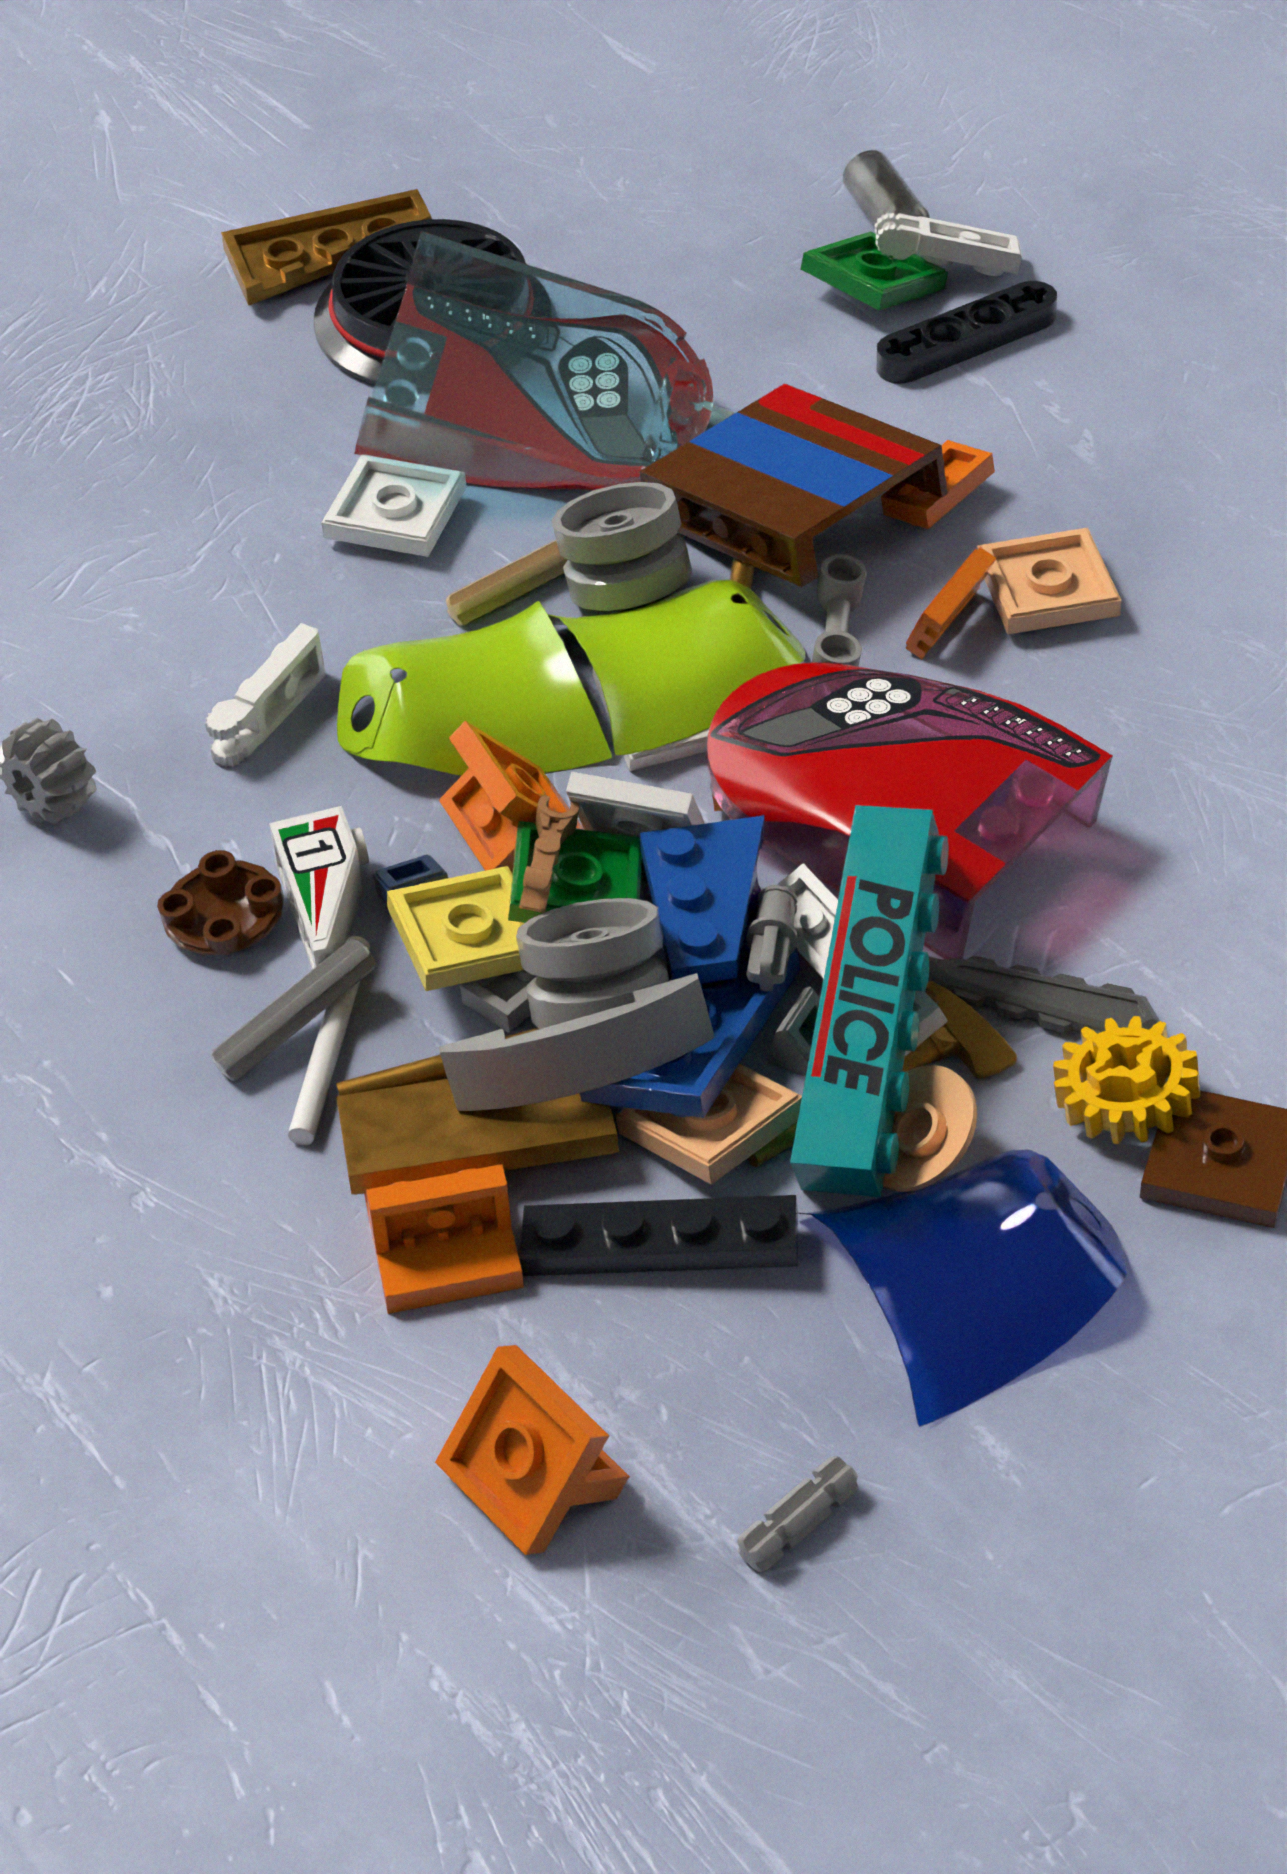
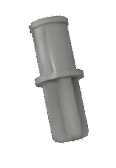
M770 885L763 888L758 894L757 901L759 902L757 903L756 919L748 927L746 934L747 946L750 949L747 978L751 982L759 983V989L765 992L772 991L773 984H780L785 981L788 958L795 951L798 942L797 931L793 926L798 899L793 890L782 885Z

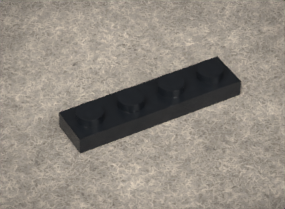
M796 1195L524 1205L519 1258L523 1276L798 1266Z

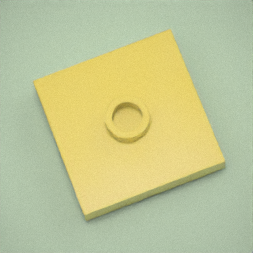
M508 866L387 891V908L425 991L524 970L521 965L516 938L518 928L524 923L508 921L512 873Z

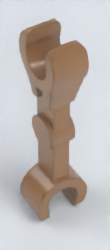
M542 796L538 801L535 826L539 838L535 841L531 867L527 866L523 879L524 889L519 905L521 909L545 913L553 868L558 863L560 845L575 832L579 814V804L571 801L570 810L567 812L558 813L548 809L550 796Z

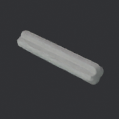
M356 939L348 940L213 1049L211 1057L220 1072L231 1081L239 1080L373 971L376 962L368 948Z

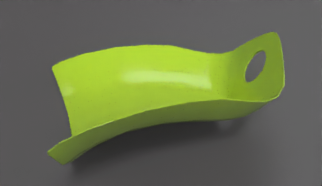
M711 580L654 602L607 615L576 618L548 614L553 625H566L575 635L594 668L609 712L616 755H628L652 750L710 728L713 717L720 705L740 685L769 670L800 664L806 657L805 650L799 640L749 587L732 580ZM735 594H740L748 604L734 603L731 598ZM765 613H767L785 631L786 634H784L780 629H778L765 615Z
M539 601L510 618L475 631L446 637L396 642L363 650L352 656L343 668L338 703L337 737L340 746L353 755L375 761L405 763L462 776L469 767L449 737L464 721H467L540 766L544 773L574 769L612 758V753L564 643ZM402 669L407 673V677L395 683L391 671ZM371 696L375 703L373 718L364 730L356 732L352 726L353 712L361 699Z

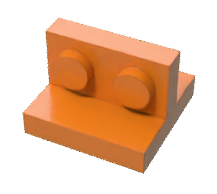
M464 721L449 739L469 768L439 801L485 871L508 866L512 873L518 821L535 823L538 801L542 796H550L548 809L551 811L563 813L570 809L540 766L467 721ZM577 820L576 829H583V827Z
M502 1164L479 1169H465L457 1173L415 1181H400L388 1186L367 1189L366 1193H364L388 1314L524 1288L521 1264L511 1225L508 1186Z
M517 1345L498 1346L435 1461L446 1475L525 1555L545 1552L570 1506L615 1500L630 1477L602 1450L610 1435Z

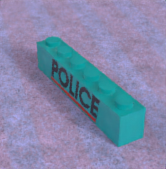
M855 805L790 1160L801 1190L881 1197L885 1174L895 1173L898 1162L899 1139L897 1133H892L895 1112H905L909 1096V1076L907 1072L902 1071L905 1052L915 1051L919 1036V1015L917 1011H913L916 991L924 992L926 990L929 977L928 952H923L926 932L935 933L939 917V898L937 893H933L935 875H944L946 873L949 856L948 837L939 835L933 810Z

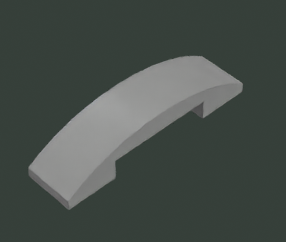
M697 973L633 991L635 999L633 1003L507 1039L504 1029L440 1046L439 1052L457 1111L516 1107L575 1095L636 1076L700 1047L715 1038Z

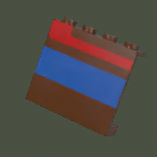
M785 383L639 471L641 482L659 483L672 489L681 520L678 533L801 588L818 578L812 539L814 536L901 481L919 488V491L929 492L941 498L948 494L942 445Z

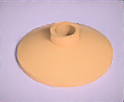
M926 1065L905 1071L909 1076L907 1107L905 1112H895L892 1133H897L899 1139L898 1162L894 1174H885L883 1187L898 1192L916 1191L928 1187L946 1176L966 1153L976 1128L977 1104L968 1083L948 1068Z

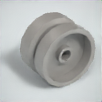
M634 482L593 490L568 502L557 510L551 520L560 555L568 559L563 569L572 603L584 609L610 611L648 604L676 591L687 582L692 573L683 536L677 534L681 526V520L675 495L672 489L662 484Z
M614 898L579 902L547 911L529 919L518 928L516 938L522 968L529 974L537 976L528 984L527 997L532 1023L539 1029L635 1002L633 991L670 981L668 963L653 955L662 948L663 935L658 907L649 901L632 898Z

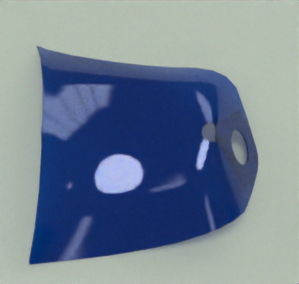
M1029 1149L1010 1150L989 1157L916 1191L898 1192L841 1208L798 1213L812 1215L833 1231L855 1261L862 1276L873 1291L895 1336L909 1378L919 1427L966 1407L1001 1388L1043 1361L1071 1340L1100 1311L1117 1291L1127 1275L1122 1247L1109 1221L1048 1157ZM1045 1192L1052 1199L1056 1209L1040 1208L1036 1204V1197L1040 1193ZM1070 1199L1077 1201L1090 1212L1099 1224L1100 1231L1089 1226L1077 1214L1071 1205Z

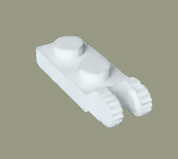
M888 212L886 215L882 214V217L877 218V223H875V234H877L876 246H878V251H881L882 255L886 254L887 257L892 255L894 259L904 260L916 253L923 255L922 257L926 261L936 265L949 266L953 262L973 265L976 271L990 276H1001L1003 272L1018 275L1022 254L1019 239L1015 235L921 216L915 217L900 213L895 215L894 212L892 214Z
M300 623L284 642L279 643L274 648L271 656L253 676L243 681L234 695L235 699L218 702L212 708V713H208V717L205 718L206 731L209 733V737L214 738V743L211 744L210 750L212 760H214L215 764L218 763L219 767H234V765H240V762L245 761L244 758L249 757L324 678L326 672L318 629Z

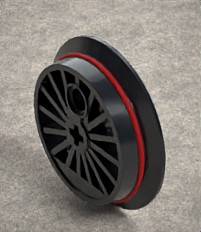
M418 220L379 230L357 242L341 257L334 270L332 282L324 290L315 307L314 331L316 340L324 354L336 366L352 376L384 387L405 390H432L447 340L395 324L408 282L459 298L504 309L553 314V301L545 281L534 269L526 264L518 247L501 233L479 224L460 220ZM416 295L419 309L429 311V305L422 304L426 303L427 298ZM434 299V317H435V299ZM436 299V317L442 316L441 301ZM443 303V317H447L448 313L445 311V303ZM452 304V324H454V318L455 323H461V309L455 305L454 313V304ZM472 310V330H473V310ZM474 311V330L481 329V315ZM492 316V336L494 337V324L495 336H501L502 322ZM441 317V318H437V319H440V320H443V321H446V322L451 323V320H448V319H445V318H442V317ZM462 317V320L467 322L468 318ZM434 320L488 348L506 371L517 366L526 358L514 354L503 347L529 355L535 351L504 344ZM503 322V328H504V329H503V331H504L503 336H507V337H508V332H509V331H508V330H505V324H506V323ZM514 322V342L515 330L516 342L523 341L524 326ZM483 323L482 329L487 330L488 324ZM458 324V325H457V326H460V327H463V328H466V329L471 330V327H470V326L463 325V324ZM537 326L536 346H538V330H539V326ZM541 326L539 331V346L548 334V331ZM475 331L487 336H491V333L485 331ZM526 334V340L530 341L532 335ZM497 337V339L512 343V339ZM535 341L517 343L535 347Z

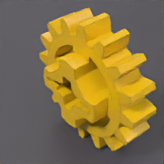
M1133 1016L1128 1027L1121 1028L1118 1027L1113 1018L1105 1019V1031L1097 1034L1088 1027L1082 1028V1044L1065 1042L1062 1045L1064 1060L1054 1061V1089L1057 1107L1065 1108L1066 1121L1070 1126L1085 1122L1086 1137L1091 1139L1099 1135L1103 1130L1111 1132L1113 1144H1120L1127 1132H1135L1136 1137L1141 1143L1147 1142L1149 1128L1157 1126L1166 1133L1172 1132L1174 1130L1172 1115L1189 1118L1192 1114L1191 1099L1200 1097L1197 1053L1187 1049V1039L1183 1033L1168 1038L1166 1023L1159 1021L1148 1030L1142 1028L1140 1016Z

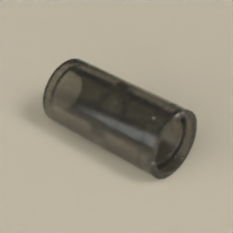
M877 150L861 152L853 157L845 167L843 172L844 186L874 227L875 223H877V218H881V215H886L887 212L889 214L894 212L895 215L900 213L930 218L926 208L882 152Z

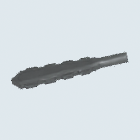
M929 956L928 982L933 981L946 988L970 1006L978 1007L982 1004L993 1006L1000 1015L1017 1020L1030 1017L1038 1020L1041 1027L1061 1033L1070 1030L1081 1033L1082 1028L1088 1027L1098 1034L1105 1031V1019L1113 1018L1118 1027L1121 1028L1128 1027L1133 1016H1140L1142 1028L1148 1030L1160 1021L1146 996L1135 994L1132 988L1108 983L1100 987L1088 985L1083 978L1061 973L1054 977L1041 975L1037 968L1017 964L1010 968L997 966L993 959L972 956L968 959H938Z

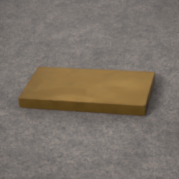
M448 1079L336 1096L351 1195L366 1193L367 1189L388 1186L400 1181H415L457 1173L471 1168L479 1169L502 1164L504 1171L619 1152L617 1130L610 1105L582 1102L580 1093L523 1106L478 1111H457Z

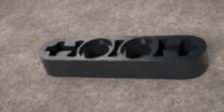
M1021 282L881 338L877 343L876 372L882 379L888 382H913L1051 326L1056 320L1057 291L1053 286L1045 282ZM994 321L999 324L986 325L979 322ZM937 339H952V340H956V341H953V342H938V341H934V340H937Z

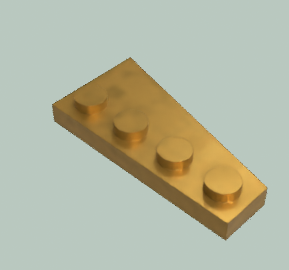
M418 189L224 231L221 232L226 256L246 302L250 306L333 273L341 257L353 245L379 230L401 223L432 219V216Z

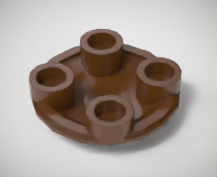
M215 850L204 855L199 861L198 868L179 879L170 891L164 893L159 898L157 907L167 937L181 949L199 955H228L249 948L270 934L282 917L285 898L279 879L264 867L243 860L235 861L232 853L225 850Z

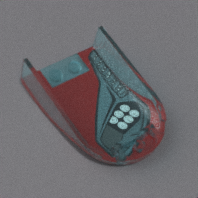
M421 231L408 284L372 397L368 396L354 454L460 471L465 473L466 483L494 487L597 490L616 484L641 482L639 471L706 431L713 408L712 379L705 359L699 360L694 350L685 340L687 333L674 320L658 309L629 296Z

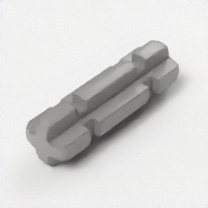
M838 1456L827 1458L812 1472L815 1477L814 1480L810 1478L803 1479L763 1514L767 1519L765 1523L760 1520L755 1521L739 1535L737 1542L739 1545L738 1553L741 1558L758 1572L770 1569L784 1556L781 1548L792 1549L833 1513L829 1507L831 1504L839 1507L857 1492L858 1475L852 1466L847 1465Z

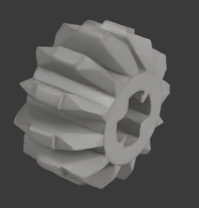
M39 718L34 719L30 723L24 722L10 731V736L5 738L0 746V779L4 781L7 787L5 794L12 795L16 800L18 810H28L32 819L37 823L46 820L55 824L61 819L66 820L80 811V807L88 802L89 797L97 791L95 781L92 778L96 773V769L87 761L84 755L87 748L80 747L75 742L74 733L71 730L63 732L60 724L53 718L45 722Z

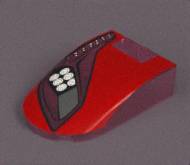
M801 663L779 667L757 675L740 685L723 701L710 725L705 760H707V767L711 778L710 788L722 810L731 820L765 815L763 844L797 866L804 863L818 879L840 892L855 805L933 810L939 835L948 837L949 856L946 873L944 875H935L933 893H937L939 898L938 924L935 933L926 932L924 946L944 959H963L975 901L1062 813L1067 814L1088 828L1097 821L1113 755L1061 724L1021 704L979 690L909 674L845 664Z

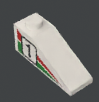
M342 806L269 823L276 868L312 970L344 945L346 939L349 938L363 892L359 866L369 863L367 846L360 827L350 829Z

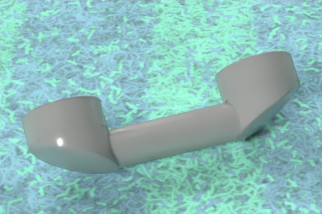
M832 555L827 557L821 564L817 597L821 606L827 610L825 633L818 636L815 641L811 663H836L859 667L862 646L854 636L848 634L850 612L854 611L860 604L867 570L860 560L852 556ZM848 672L832 676L843 677L855 675L857 672Z

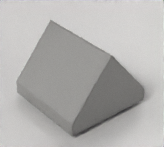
M812 987L805 988L775 1032L768 1060L769 1064L805 1077L820 997Z

